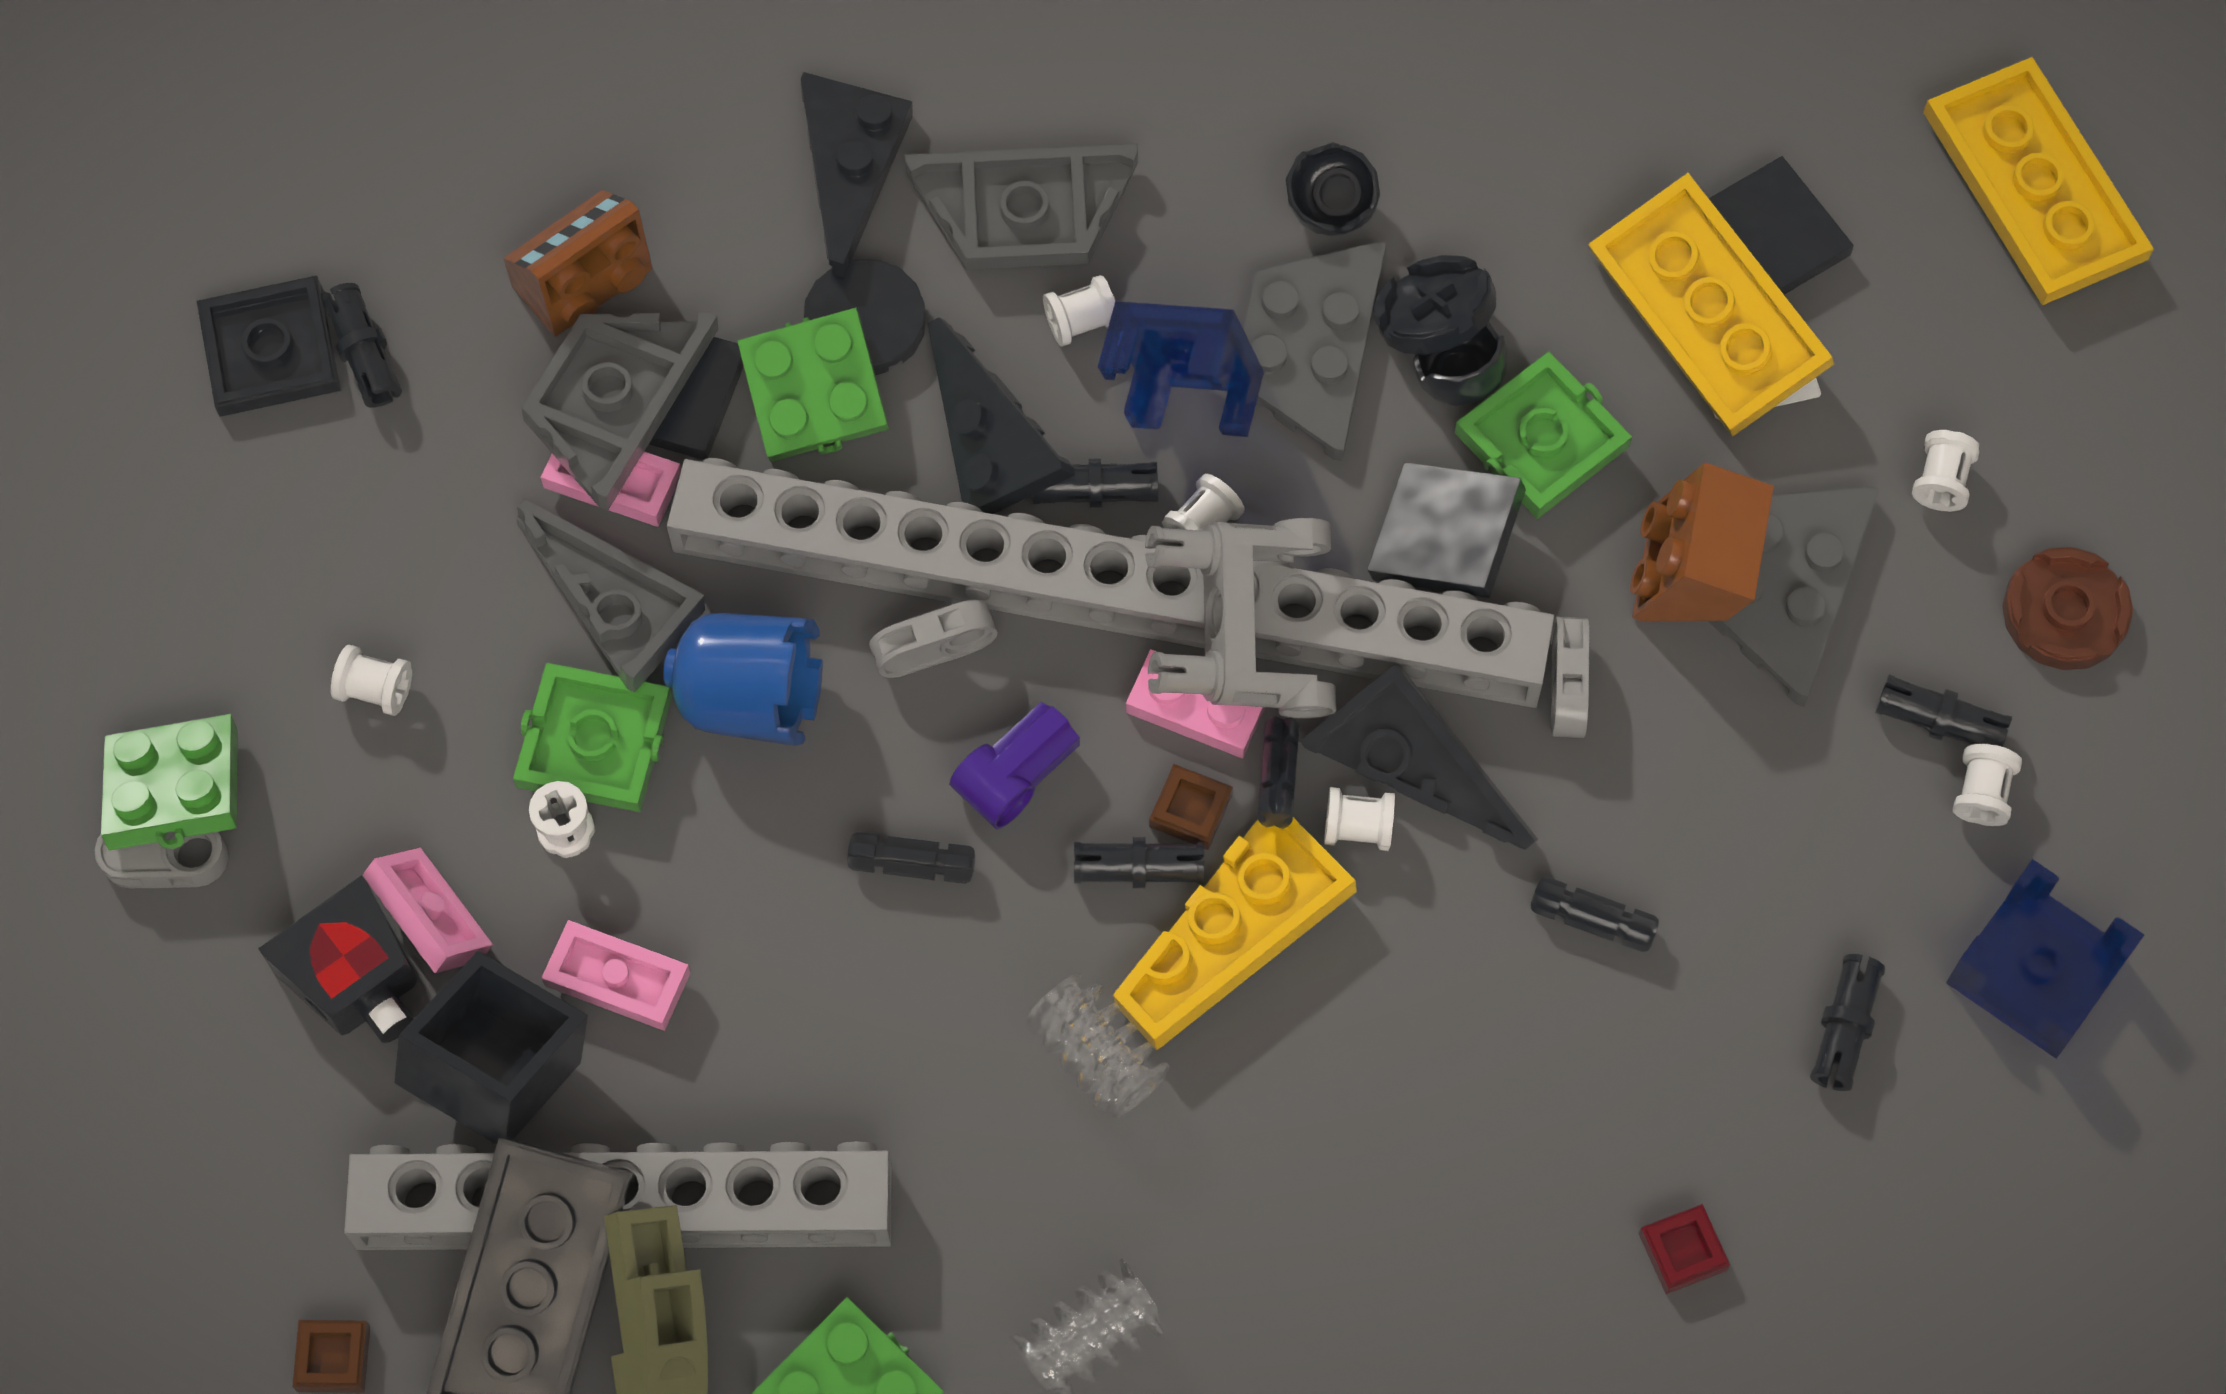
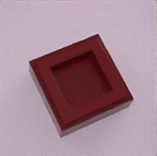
M1703 1204L1641 1227L1638 1233L1665 1294L1723 1273L1730 1267V1263Z

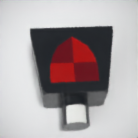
M362 875L258 948L274 974L342 1036L349 1034L361 1024L367 1022L382 1043H389L399 1038V1034L414 1019L399 997L412 989L417 983V979L379 903Z

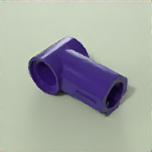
M1041 701L995 745L991 747L989 744H984L970 753L954 771L949 785L995 829H1001L1013 821L1028 805L1034 795L1035 786L1080 746V737L1066 717L1054 706L1050 707Z

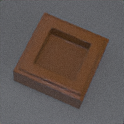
M1173 764L1150 816L1149 827L1191 844L1204 842V849L1209 850L1233 795V786Z
M299 1320L292 1387L297 1392L365 1393L370 1325L368 1322L356 1320Z

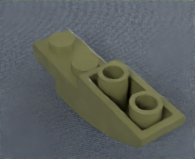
M677 1205L620 1211L605 1215L604 1219L624 1353L611 1356L616 1394H708V1345L700 1269L689 1271L686 1269Z

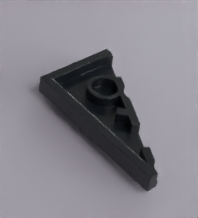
M803 72L801 77V94L807 120L809 146L812 152L818 203L822 216L826 255L829 265L832 266V275L844 278L913 117L912 101Z
M940 317L927 323L962 502L974 505L984 513L994 514L1075 476L1074 466L1068 459L1059 456L1043 437L1045 432L1035 420L1025 416L1022 405L996 374L988 371L973 354L975 349L967 339L955 332L952 326Z

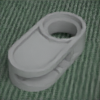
M967 600L884 628L872 637L869 646L873 656H875L876 666L880 675L887 678H895L981 650L993 642L998 632L985 601Z
M1556 617L1552 639L1551 735L1553 737L1584 738L1587 729L1589 703L1588 618Z
M167 832L166 839H176L175 832ZM218 832L185 837L183 845L175 849L164 848L156 842L111 851L108 850L100 835L97 838L94 849L96 862L109 881L119 887L130 889L183 888L209 885L222 875L229 860L228 847ZM196 838L206 839L211 842V856L204 864L194 868L184 867L179 864V850L186 842Z

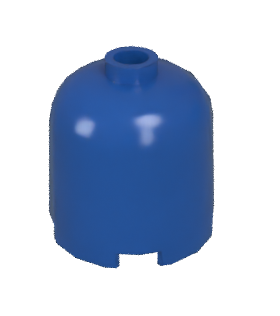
M735 613L703 615L690 624L680 638L677 649H670L664 663L665 685L672 687L675 704L679 713L695 729L707 733L778 744L801 745L805 741L804 732L798 731L801 720L814 721L821 692L823 660L810 658L809 638L817 639V637H820L819 627L814 619Z

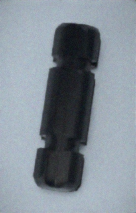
M1273 716L1265 722L1258 820L1266 828L1276 826L1283 829L1288 827L1293 820L1299 724L1291 717L1281 719Z
M857 832L850 839L847 860L848 867L854 871L874 873L875 867H883V874L935 880L936 874L944 875L945 882L966 884L973 877L975 850L968 845L951 843L948 844V849H939L940 842L888 836L887 842H881L877 834Z
M1542 877L1538 882L1531 901V910L1534 913L1555 920L1556 915L1565 917L1564 924L1611 941L1614 940L1615 936L1624 939L1622 945L1641 952L1648 951L1652 946L1659 927V919L1655 915L1635 909L1633 914L1624 911L1626 905L1580 888H1576L1575 892L1566 890V883L1550 877Z

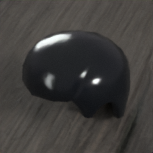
M1335 142L1310 151H1302L1295 158L1286 177L1289 207L1303 226L1317 234L1328 236L1344 235L1361 228L1371 219L1380 198L1378 173L1362 152Z
M1488 322L1473 338L1450 350L1428 355L1415 354L1413 358L1414 370L1420 385L1435 400L1450 405L1460 406L1482 401L1499 388L1506 374L1507 350L1504 336L1499 337L1491 323Z

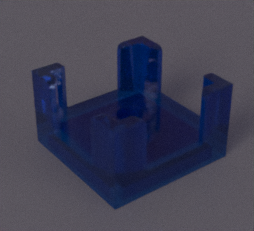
M1115 301L1098 369L1105 380L1114 381L1116 374H1125L1129 370L1130 364L1134 367L1135 370L1124 408V414L1132 428L1159 429L1163 422L1171 387L1228 391L1219 424L1220 433L1228 436L1248 437L1264 371L1233 309Z
M2032 859L1981 934L1976 936L1960 958L1946 983L2057 1059L2145 934L2118 917L2112 921L2104 933L2050 896V893L2059 881V877Z

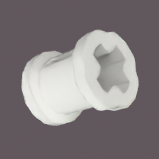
M1102 275L1093 277L1091 285L1057 296L1054 292L1043 295V305L1049 326L1061 347L1071 344L1073 336L1102 326L1109 330L1119 327L1118 308L1108 282Z
M1949 430L1932 431L1926 435L1924 451L1927 454V459L1922 477L1915 480L1913 485V498L1920 504L1938 511H1959L1966 507L1970 494L1965 485L1970 465L1978 460L1980 452L1979 443L1973 437L1961 432Z
M1205 473L1196 481L1197 491L1178 511L1171 510L1164 517L1162 525L1164 528L1203 530L1206 525H1210L1212 522H1227L1229 519L1234 521L1239 519L1244 513L1245 507L1238 495L1226 483L1211 474Z
M346 645L341 651L334 667L331 679V696L339 701H346L349 697L377 704L382 706L383 713L396 716L401 711L411 686L413 674L411 662L403 659H397L394 663L362 655L360 647Z
M1973 744L1967 746L1963 753V763L1967 766L1962 795L1956 797L1953 813L1965 821L1985 826L2006 825L2011 815V807L2007 804L2012 776L2020 772L2022 758L2017 753L1997 745Z
M555 781L539 788L531 798L529 805L530 819L536 828L540 844L548 853L568 858L579 855L589 847L590 840L595 833V826L592 815L588 811L586 798L578 787L569 782ZM555 797L557 803L551 804L550 799ZM565 813L570 822L559 826L554 818ZM573 835L574 840L569 842L567 837Z
M1330 787L1324 845L1334 846L1337 840L1377 843L1379 850L1389 851L1393 829L1395 793H1384L1380 799L1342 795L1340 788Z

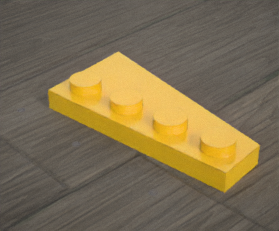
M1294 817L1292 823L1283 829L1276 826L1266 828L1257 820L1243 838L1238 836L1223 855L1224 863L1205 887L1200 885L1185 903L1186 911L1169 932L1163 931L1113 994L1116 1007L1156 1050L1164 1046L1357 892L1355 879Z

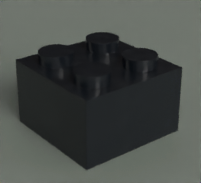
M477 951L399 1034L394 1083L495 1144L498 1143L499 1138L502 1136L514 1139L580 1065L588 1015Z

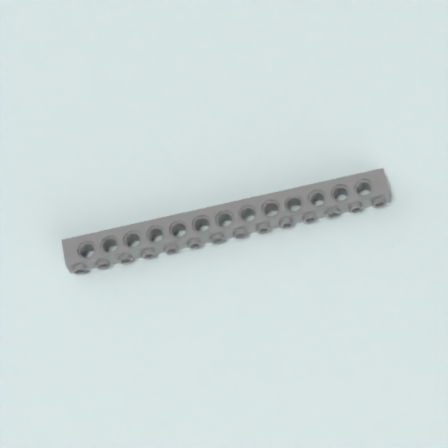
M708 458L703 460V462L684 459L667 522L672 550L675 553L951 603L981 600L985 601L990 610L1205 648L1203 574L1200 569L1149 567L1145 554L1155 553V548H1145L1147 535H1136L1129 539L1107 535L1101 529L1087 524H1074L1069 528L1045 524L1041 519L1026 513H1012L1006 517L984 513L978 507L964 502H951L945 506L922 502L918 497L902 491H890L885 495L861 491L855 485L841 480H829L822 484L799 480L794 474L779 469H768L760 473L738 469L733 463L718 458ZM738 505H750L755 508L751 514L745 517L736 518L727 515L732 508ZM798 516H811L816 519L807 528L797 529L788 525L791 520ZM864 526L872 527L878 531L874 536L865 540H857L849 536L853 530ZM924 537L933 538L939 542L936 547L927 551H919L910 547L915 540ZM985 548L994 549L1001 553L997 559L990 562H980L971 557L976 551ZM1046 559L1055 560L1063 565L1053 573H1042L1033 568L1036 563ZM1253 561L1256 658L1377 679L1394 664L1399 663L1417 687L1537 708L1543 684L1554 614L1543 613L1537 607L1523 602H1510L1505 605L1481 602L1473 595L1462 591H1446L1442 594L1416 590L1411 584L1400 580L1388 579L1375 583L1353 579L1350 574L1338 569L1324 568L1314 572L1291 568L1286 562ZM1112 570L1121 573L1125 578L1116 584H1103L1094 577L1103 571ZM1173 581L1185 586L1186 590L1179 595L1169 596L1159 592L1156 588L1162 583ZM1289 604H1301L1307 607L1311 613L1303 618H1292L1285 615L1280 609ZM1351 615H1362L1370 619L1373 625L1369 628L1358 630L1349 627L1343 620ZM1414 626H1424L1432 630L1436 637L1427 641H1419L1410 637L1406 630ZM1477 637H1485L1494 641L1499 648L1492 652H1481L1474 649L1468 641Z

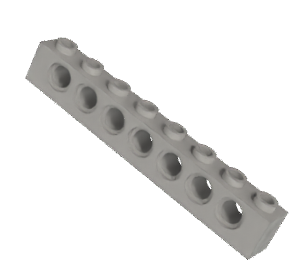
M859 1141L845 1142L837 1146V1151H810V1146L804 1143L780 1142L771 1145L770 1151L744 1152L743 1146L726 1142L707 1144L703 1147V1152H677L675 1146L665 1143L641 1144L637 1146V1152H610V1148L605 1145L583 1143L571 1146L570 1153H564L632 1172L631 1183L636 1184L639 1188L636 1197L630 1203L624 1205L623 1211L677 1205L671 1199L679 1185L689 1181H696L705 1185V1193L697 1203L690 1206L677 1205L683 1248L891 1247L892 1166L889 1151H877V1146L872 1143ZM448 1144L437 1147L436 1154H410L408 1148L398 1145H377L370 1148L369 1154H350L344 1234L356 1250L468 1249L479 1207L472 1205V1197L480 1186L486 1184L495 1153H477V1149L471 1146ZM753 1181L769 1183L773 1186V1191L764 1203L750 1206L738 1200L740 1191L748 1183ZM818 1181H832L841 1187L836 1199L829 1204L815 1205L805 1199L809 1187ZM422 1183L436 1185L435 1195L428 1204L419 1208L405 1206L406 1196L413 1187Z

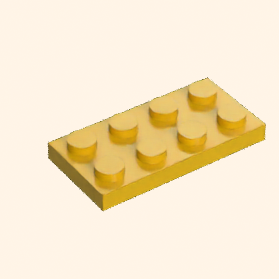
M2033 57L1927 100L1923 114L2042 306L2149 260L2154 250L2153 246Z
M1686 173L1588 244L1591 253L1732 437L1834 365L1831 354L1689 173Z

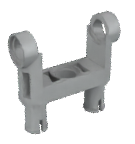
M1295 518L1279 521L1274 526L1212 522L1210 525H1206L1203 530L1151 526L1147 533L1145 548H1155V553L1145 554L1147 565L1153 568L1162 566L1200 569L1204 580L1205 656L1164 654L1163 652H1154L1151 655L1148 674H1158V679L1148 680L1151 693L1201 694L1212 705L1278 708V713L1281 716L1291 718H1317L1335 714L1336 686L1334 684L1317 681V675L1256 672L1253 560L1293 563L1294 557L1317 556L1330 552L1331 524L1322 519Z

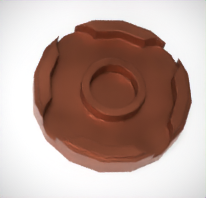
M2074 547L2048 548L2035 554L2031 560L2025 562L2012 575L2002 604L2005 626L2018 648L2039 664L2060 670L2088 669L2108 659L2126 637L2133 615L2129 587L2121 575L2118 579L2115 573L2107 568L2109 563L2095 553Z

